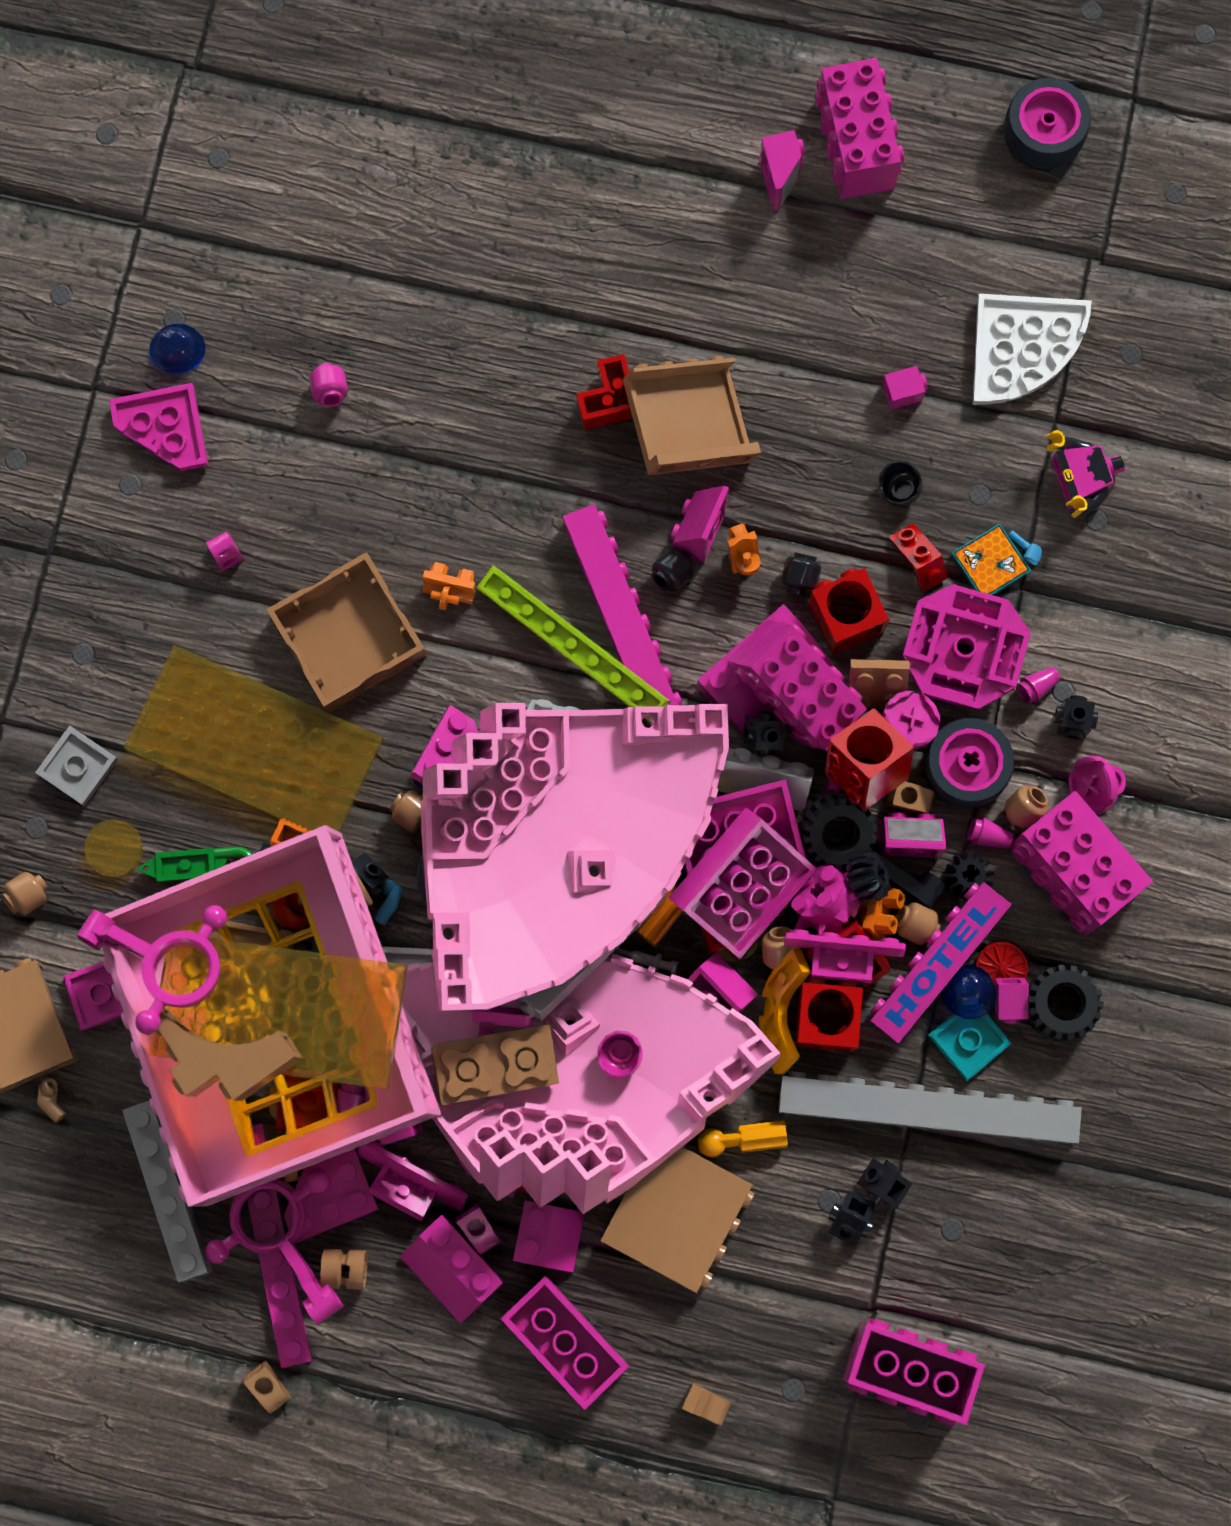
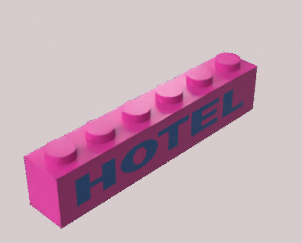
M982 882L980 886L976 883L972 885L964 895L968 900L961 909L955 906L945 919L949 924L943 932L937 929L926 942L930 947L925 954L922 955L918 952L907 965L912 970L905 978L899 975L889 987L893 992L886 1001L880 998L870 1012L874 1016L870 1021L897 1043L902 1040L1012 905L985 882Z

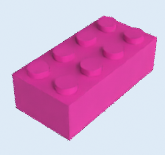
M547 1276L540 1280L501 1318L508 1328L584 1410L629 1367V1364Z

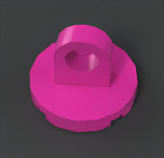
M907 690L897 693L886 703L882 716L914 746V749L926 746L937 736L940 715L936 705L929 697Z
M1087 756L1077 760L1074 763L1076 765L1074 770L1070 771L1069 774L1070 793L1076 790L1095 814L1110 810L1116 803L1117 796L1125 789L1126 778L1124 772L1117 766H1111L1108 761L1100 756Z

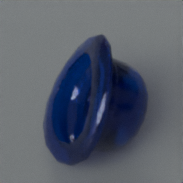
M171 324L163 327L154 335L150 342L149 354L152 363L159 370L167 373H182L199 365L205 356L206 345L202 335L195 328L186 324Z
M973 964L962 965L941 991V998L945 1006L953 1014L963 1019H978L987 1015L994 1007L997 996L996 987L991 976L983 968Z

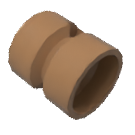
M324 1249L321 1260V1287L323 1288L329 1284L332 1289H339L344 1284L347 1289L364 1290L367 1278V1251L349 1250L347 1254H343L341 1249ZM344 1265L350 1266L349 1274H344Z

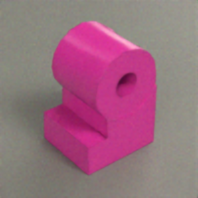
M227 531L206 542L221 571L244 560L233 538Z
M478 1203L455 1217L457 1224L480 1255L501 1242Z

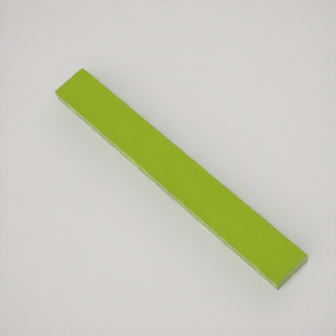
M493 565L476 589L627 706L664 707L671 703L669 699Z

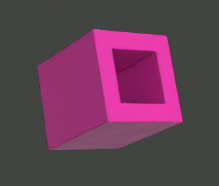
M917 366L886 374L882 382L890 410L923 401L925 392L928 390L926 377L924 374L919 373Z
M995 978L994 1013L997 1018L1007 1024L1020 1023V1019H1029V984L1025 978Z

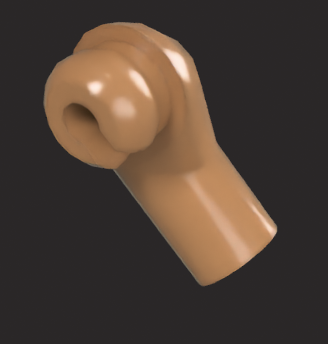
M46 1078L39 1084L37 1105L56 1124L64 1118L66 1112L56 1103L58 1083L53 1078Z

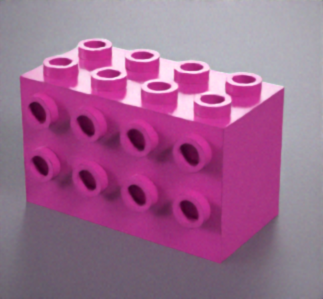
M877 58L822 68L820 79L816 80L818 92L814 94L817 109H820L821 130L823 135L826 134L827 156L832 161V178L834 185L838 187L840 200L895 189L898 174H901L904 152L902 145L897 146L895 136H898V126L896 119L891 120L892 100L890 93L885 94L886 74L883 67L879 68Z
M766 620L729 657L727 662L735 670L737 677L752 688L756 698L771 709L776 719H780L791 731V736L802 746L807 744L812 749L820 748L827 751L829 740L854 723L867 710L860 702L863 698L854 688H848L842 681L844 676L839 670L827 665L823 660L825 658L824 653L815 645L811 646L805 640L807 635L798 625Z
M1076 790L1024 831L1010 845L1014 858L1020 864H1025L1032 872L1031 877L1034 882L1040 887H1045L1051 895L1052 903L1058 909L1064 910L1070 917V923L1079 933L1083 932L1085 936L1101 926L1154 882Z
M869 1318L868 1323L860 1321L842 1380L848 1383L847 1388L865 1396H867L868 1391L877 1393L876 1399L897 1406L898 1401L906 1404L905 1409L925 1417L927 1411L934 1413V1419L956 1427L957 1422L967 1425L985 1364L976 1361L978 1355L956 1348L955 1354L948 1352L947 1344L927 1338L926 1343L917 1341L919 1334L899 1327L897 1333L888 1330L890 1324L873 1318Z

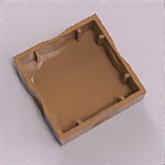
M367 552L332 571L319 583L301 589L266 609L327 714L427 657L425 648L405 615L398 608L386 583Z

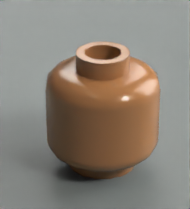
M1021 786L1005 802L1004 808L1007 820L1015 827L1028 829L1048 813V798L1046 794L1035 786Z
M409 790L406 793L401 791L389 809L393 812L392 821L409 833L417 832L421 828V801L423 796L415 790Z
M23 872L4 885L5 893L2 894V898L13 914L18 912L21 915H28L46 902L44 891L48 890V887L40 875L34 877L29 872Z
M912 902L907 906L904 905L896 915L898 935L917 945L926 944L937 929L940 930V924H937V913L917 902Z
M788 927L772 928L762 939L763 962L773 970L777 968L792 948L800 949L799 947L784 946L785 933H791L792 931Z

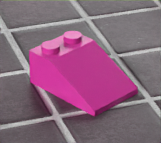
M719 486L695 491L692 500L686 499L681 511L684 519L681 525H675L670 536V540L674 541L673 549L685 551L691 558L705 563L726 514L728 487Z

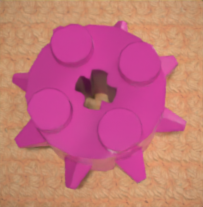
M833 865L816 867L817 870L792 898L791 907L800 915L796 924L797 929L802 930L811 926L817 930L819 936L824 932L835 933L843 929L841 925L843 923L846 924L850 916L854 918L857 915L860 901L858 900L859 897L854 896L852 888L849 887L850 883L846 877L848 872L841 874Z

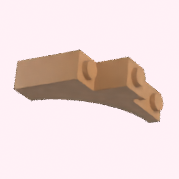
M165 1006L159 1016L161 1021L160 1027L155 1032L166 1040L168 1044L166 1050L175 1062L179 1061V1064L170 1069L174 1076V1079H172L174 1087L180 1094L191 1097L198 1096L220 1080L219 1088L228 1099L232 1098L235 1101H243L303 1059L286 1032L277 1031L266 1038L251 1043L238 1045L218 1044L190 1031L173 1015L168 1006Z

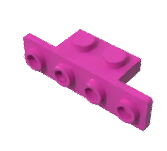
M800 929L792 930L791 933H785L784 946L813 949L811 978L861 983L872 982L874 955L903 957L906 949V944L899 943V940L894 938H883L881 941L869 940V937L863 935L840 938L838 934L832 932H824L819 936L809 935L808 931Z
M373 1141L359 1147L358 1157L381 1168V1171L370 1187L369 1194L419 1221H422L434 1198L462 1211L468 1194L458 1185L448 1184L437 1178L432 1171L422 1170L411 1164L406 1157L390 1153L378 1142Z

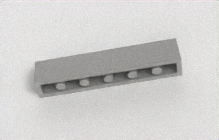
M150 1100L122 1110L178 1283L213 1272L210 1262L205 1256V1246L192 1207H188V1204L184 1203L180 1196L179 1186L181 1183L178 1174H175L171 1169L169 1163L170 1155L159 1132V1128L162 1126L159 1117L151 1109Z

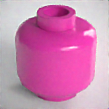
M324 363L319 365L309 375L312 397L317 403L325 407H334L339 405L348 395V385L342 368L330 363Z

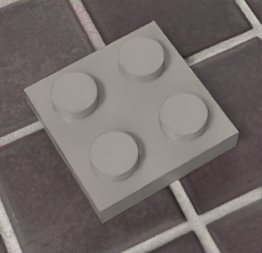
M69 725L35 773L85 806L116 764L118 758Z

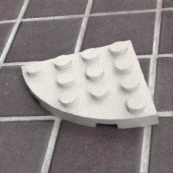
M979 294L977 298L973 405H989L1015 400L1038 390L1054 379L1072 359L1082 341L1088 326L1092 301Z

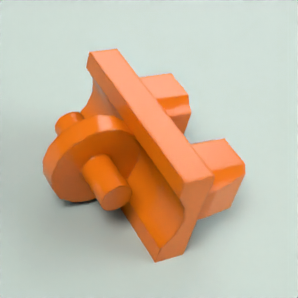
M744 524L729 528L728 535L730 539L727 540L732 573L736 574L739 572L742 575H753L760 569L761 565L755 532L748 533Z
M438 562L432 565L430 571H424L422 593L430 594V599L439 600V609L446 610L448 603L458 605L459 602L472 605L475 594L473 571L462 569L459 570L457 577L449 576L448 567Z
M891 888L888 891V896L880 901L860 902L857 912L861 915L859 921L863 924V930L869 932L874 941H881L883 935L896 934L898 920L894 915L889 914L891 908H903L906 899L905 895L900 890Z

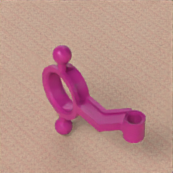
M212 905L205 909L202 915L203 925L198 933L174 931L158 938L152 945L116 926L115 921L97 910L91 912L77 933L76 937L96 950H100L103 944L114 950L124 949L143 959L141 968L142 979L147 990L155 1000L148 1010L141 1011L135 1019L136 1028L140 1033L150 1035L159 1029L161 1023L159 1016L165 1006L169 1005L178 1008L192 1007L203 1002L214 991L220 975V959L215 947L208 939L214 930H218L226 924L227 914L222 907ZM179 947L198 949L205 954L209 962V972L205 982L197 990L186 995L169 994L163 991L156 981V969L162 957L169 951Z
M321 1169L309 1171L305 1177V1182L296 1189L288 1183L276 1179L237 1194L230 1209V1226L233 1233L224 1240H212L205 1248L206 1258L214 1264L224 1262L229 1256V1250L239 1243L246 1249L258 1254L282 1252L297 1274L303 1290L309 1297L302 1303L317 1325L343 1308V1304L329 1284L323 1288L321 1287L319 1280L294 1245V1242L299 1238L305 1224V1207L302 1198L311 1192H323L329 1184L327 1173ZM262 1189H273L282 1193L288 1199L293 1212L292 1223L288 1232L278 1241L268 1244L259 1243L251 1239L245 1233L241 1224L243 1204L250 1195Z

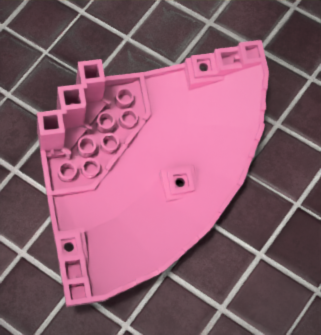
M495 703L480 711V733H466L451 741L452 764H435L423 770L421 833L428 920H433L432 956L439 1011L490 1009L537 993L538 991L561 985L576 975L578 971L592 964L597 958L626 940L628 934L648 916L661 898L674 887L681 874L680 871L687 859L691 857L692 850L697 841L703 836L710 823L713 801L718 793L717 785L729 750L728 704L667 705L664 707H627L625 709L525 710V703ZM644 717L648 718L651 722L649 728L644 727L642 724ZM590 866L597 868L598 872L595 877L589 874ZM446 928L451 929L453 933L449 940L443 936V931Z
M612 954L541 1022L535 1016L533 1017L532 1027L550 1024L559 1084L440 1105L430 1045L477 1037L480 1031V1022L472 1021L473 1010L439 1011L433 962L419 965L417 962L391 971L441 1115L432 1119L463 1165L478 1184L483 1183L496 1201L523 1186L540 1208L564 1192L582 1214L603 1201L609 1203L633 1187L704 1130L706 1117L727 1103L731 1105L779 1060L780 1052L750 1019L733 1008L731 1011L719 1004L717 998L710 993L705 995L694 988L693 982L674 974L669 977L655 972L656 968L649 966L646 969L633 964L631 959ZM515 999L498 1006L520 1008V1002ZM568 1020H572L575 1023L573 1025H568L565 1022ZM495 1025L494 1032L499 1033L522 1028ZM616 1030L628 1031L639 1039L643 1051L639 1068L633 1074L624 1078L611 1077L599 1066L597 1053L599 1044L606 1035ZM710 1096L714 1100L708 1102L704 1100V1097Z

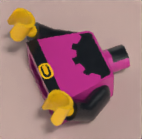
M1059 430L1045 435V438H1049L1052 441V444L1046 447L1047 451L1050 452L1058 449L1051 461L1068 510L1075 508V512L1071 516L1075 518L1081 513L1096 510L1109 496V490L1114 483L1112 475L1124 472L1125 470L1122 457L1118 455L1106 459L1101 446H1093L1089 442L1065 437Z

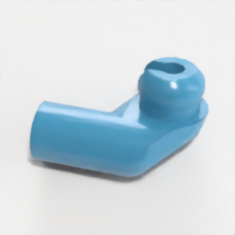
M389 880L383 886L385 889L383 894L388 897L373 916L377 922L383 925L387 923L397 910L403 893L401 885H397L393 880Z

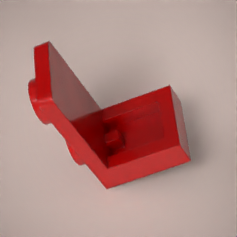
M910 524L890 536L893 545L912 565L917 584L923 592L948 579L942 555L915 524Z

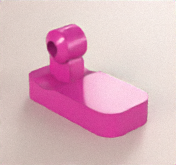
M495 1006L490 1009L473 1010L472 1021L480 1022L478 1036L494 1034L495 1025L530 1028L533 1025V1017L529 1018L520 1008Z

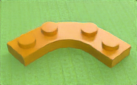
M792 948L777 968L772 971L761 996L766 999L763 1016L759 1015V1029L780 1052L779 1060L771 1066L774 1074L784 1075L800 1057L789 1032L787 1009L794 992L812 972L802 950Z

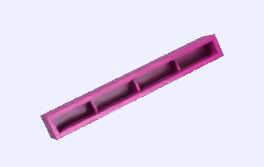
M595 504L564 515V527L620 662L671 701L669 705H683L679 693H673L669 683L673 682L668 667H662L658 658L662 656L657 640L651 641L648 634V631L651 630L649 620L646 614L640 615L637 605L641 604L637 591L635 588L630 589L626 579L630 578L627 567L624 562L619 563L615 553H618L619 549L613 536L608 537L605 528L608 527V522L603 510L598 512ZM644 719L647 728H649L651 723Z

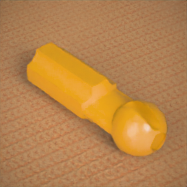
M784 1120L741 1125L736 1133L723 1134L717 1129L709 1128L704 1130L697 1139L699 1151L710 1158L717 1157L724 1152L725 1148L738 1147L743 1153L788 1147Z

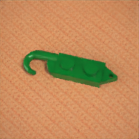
M243 847L155 853V857L140 866L138 870L155 878L158 883L188 881L227 865V859L245 858L252 855V852Z

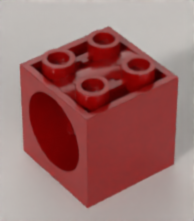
M856 568L849 569L840 575V579L830 582L829 579L821 581L811 591L808 606L832 656L883 634L889 622L888 615L865 568L858 571ZM841 595H848L858 599L865 608L862 620L855 624H844L834 619L828 610L832 599Z
M873 708L829 740L825 772L833 784H838L846 792L847 797L852 803L858 804L865 811L909 779L914 746ZM869 758L877 761L878 764H864L855 759Z
M808 978L806 983L803 982L799 988L795 1046L844 1052L856 1051L859 1047L863 988L856 987V982L838 981L836 985H826L825 979ZM821 995H832L839 998L843 1007L848 1009V1026L846 1024L836 1032L837 1035L820 1033L818 1027L809 1020V1003H816L821 998Z

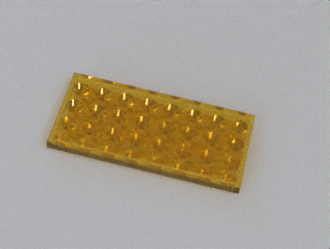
M174 645L127 739L124 749L278 819L285 818L286 821L290 820L292 824L296 823L297 826L306 827L308 831L327 825L340 832L384 739L377 734Z
M209 938L208 940L215 947L220 959V975L214 991L203 1002L192 1007L178 1008L167 1005L173 1015L190 1031L218 1044L238 1045L251 1043L266 1038L277 1031L286 1032L303 1059L281 1073L283 1075L389 1090L408 966ZM179 947L169 951L164 957L160 988L172 995H186L194 992L207 978L209 972L208 958L204 953L192 947ZM156 1033L151 1035L148 1055L171 1058L166 1050L168 1044L163 1036H159Z

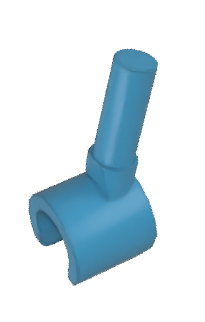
M1012 530L1008 536L1026 550L1023 559L1027 563L1036 566L1042 557L1040 546L1033 543L1029 544Z

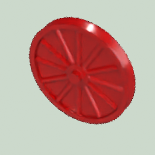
M995 942L987 945L978 954L975 961V975L979 984L985 990L995 994V978H1025L1026 980L1028 976V962L1024 953L1017 946L1007 942Z

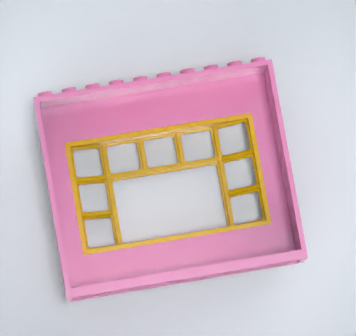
M324 825L105 914L115 921L116 926L152 945L158 938L174 931L198 932L203 925V912L212 905L222 907L226 911L227 919L252 909L258 911L272 940L267 945L241 954L227 924L218 929L231 955V959L220 963V974L233 968L236 969L246 997V1003L218 1015L215 1013L210 996L192 1007L178 1008L167 1005L173 1015L190 1031L211 1042L226 1045L220 1025L249 1012L252 1015L260 1040L269 1036L246 969V963L314 936L357 1058L356 1062L290 1088L287 1087L284 1076L281 1073L274 1078L277 1092L250 1104H247L245 1100L235 1101L232 1098L228 1099L219 1088L220 1080L196 1097L182 1095L172 1083L174 1076L170 1072V1069L179 1064V1061L175 1062L166 1050L168 1044L164 1037L156 1033L150 1035L142 1034L135 1025L137 1015L143 1010H148L155 1000L147 990L142 979L141 968L143 959L124 949L114 950L103 944L102 948L105 954L102 957L103 964L107 972L112 975L114 981L112 991L116 1000L121 1003L123 1009L121 1018L126 1029L130 1030L133 1039L131 1041V1049L135 1057L140 1060L142 1070H140L141 1079L144 1085L149 1087L152 1096L150 1106L153 1113L159 1117L162 1126L159 1128L160 1136L164 1144H168L171 1153L169 1163L173 1172L178 1174L181 1183L179 1193L183 1202L188 1204V1207L212 1205L441 1115L341 832ZM296 892L302 901L310 927L282 938L266 904ZM179 947L169 951L162 957L156 969V981L158 986L169 994L186 995L197 990L205 982L209 968L201 970L190 948ZM361 1070L368 1089L369 1101L338 1113L332 1085L333 1081ZM322 1086L328 1113L327 1118L296 1129L291 1102L292 1097ZM281 1102L286 1133L255 1146L250 1118L251 1113Z

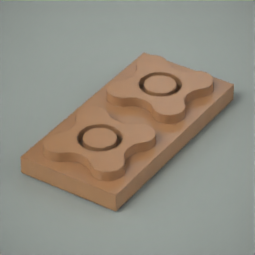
M550 1024L430 1045L440 1105L559 1084Z

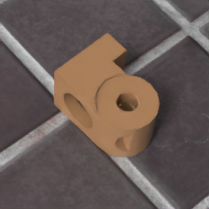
M905 781L887 794L884 808L898 809L915 815L929 814L934 792Z
M266 1360L244 1376L243 1383L270 1414L291 1399L289 1392Z
M692 1382L682 1404V1409L722 1426L732 1402Z

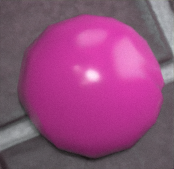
M616 1030L606 1035L597 1050L600 1068L609 1076L624 1078L633 1074L639 1068L643 1057L639 1039L628 1031Z

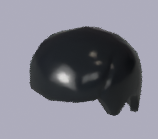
M897 460L891 462L880 472V492L889 504L905 507L915 503L922 493V477L917 468L908 461Z

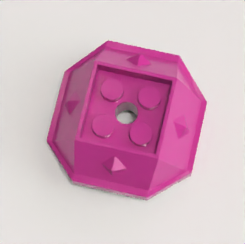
M952 584L918 600L902 659L903 661H909V673L920 694L978 711L1016 688L1031 631L1023 623L1008 599ZM960 643L968 644L971 648V653L967 655L961 654L957 649V645Z

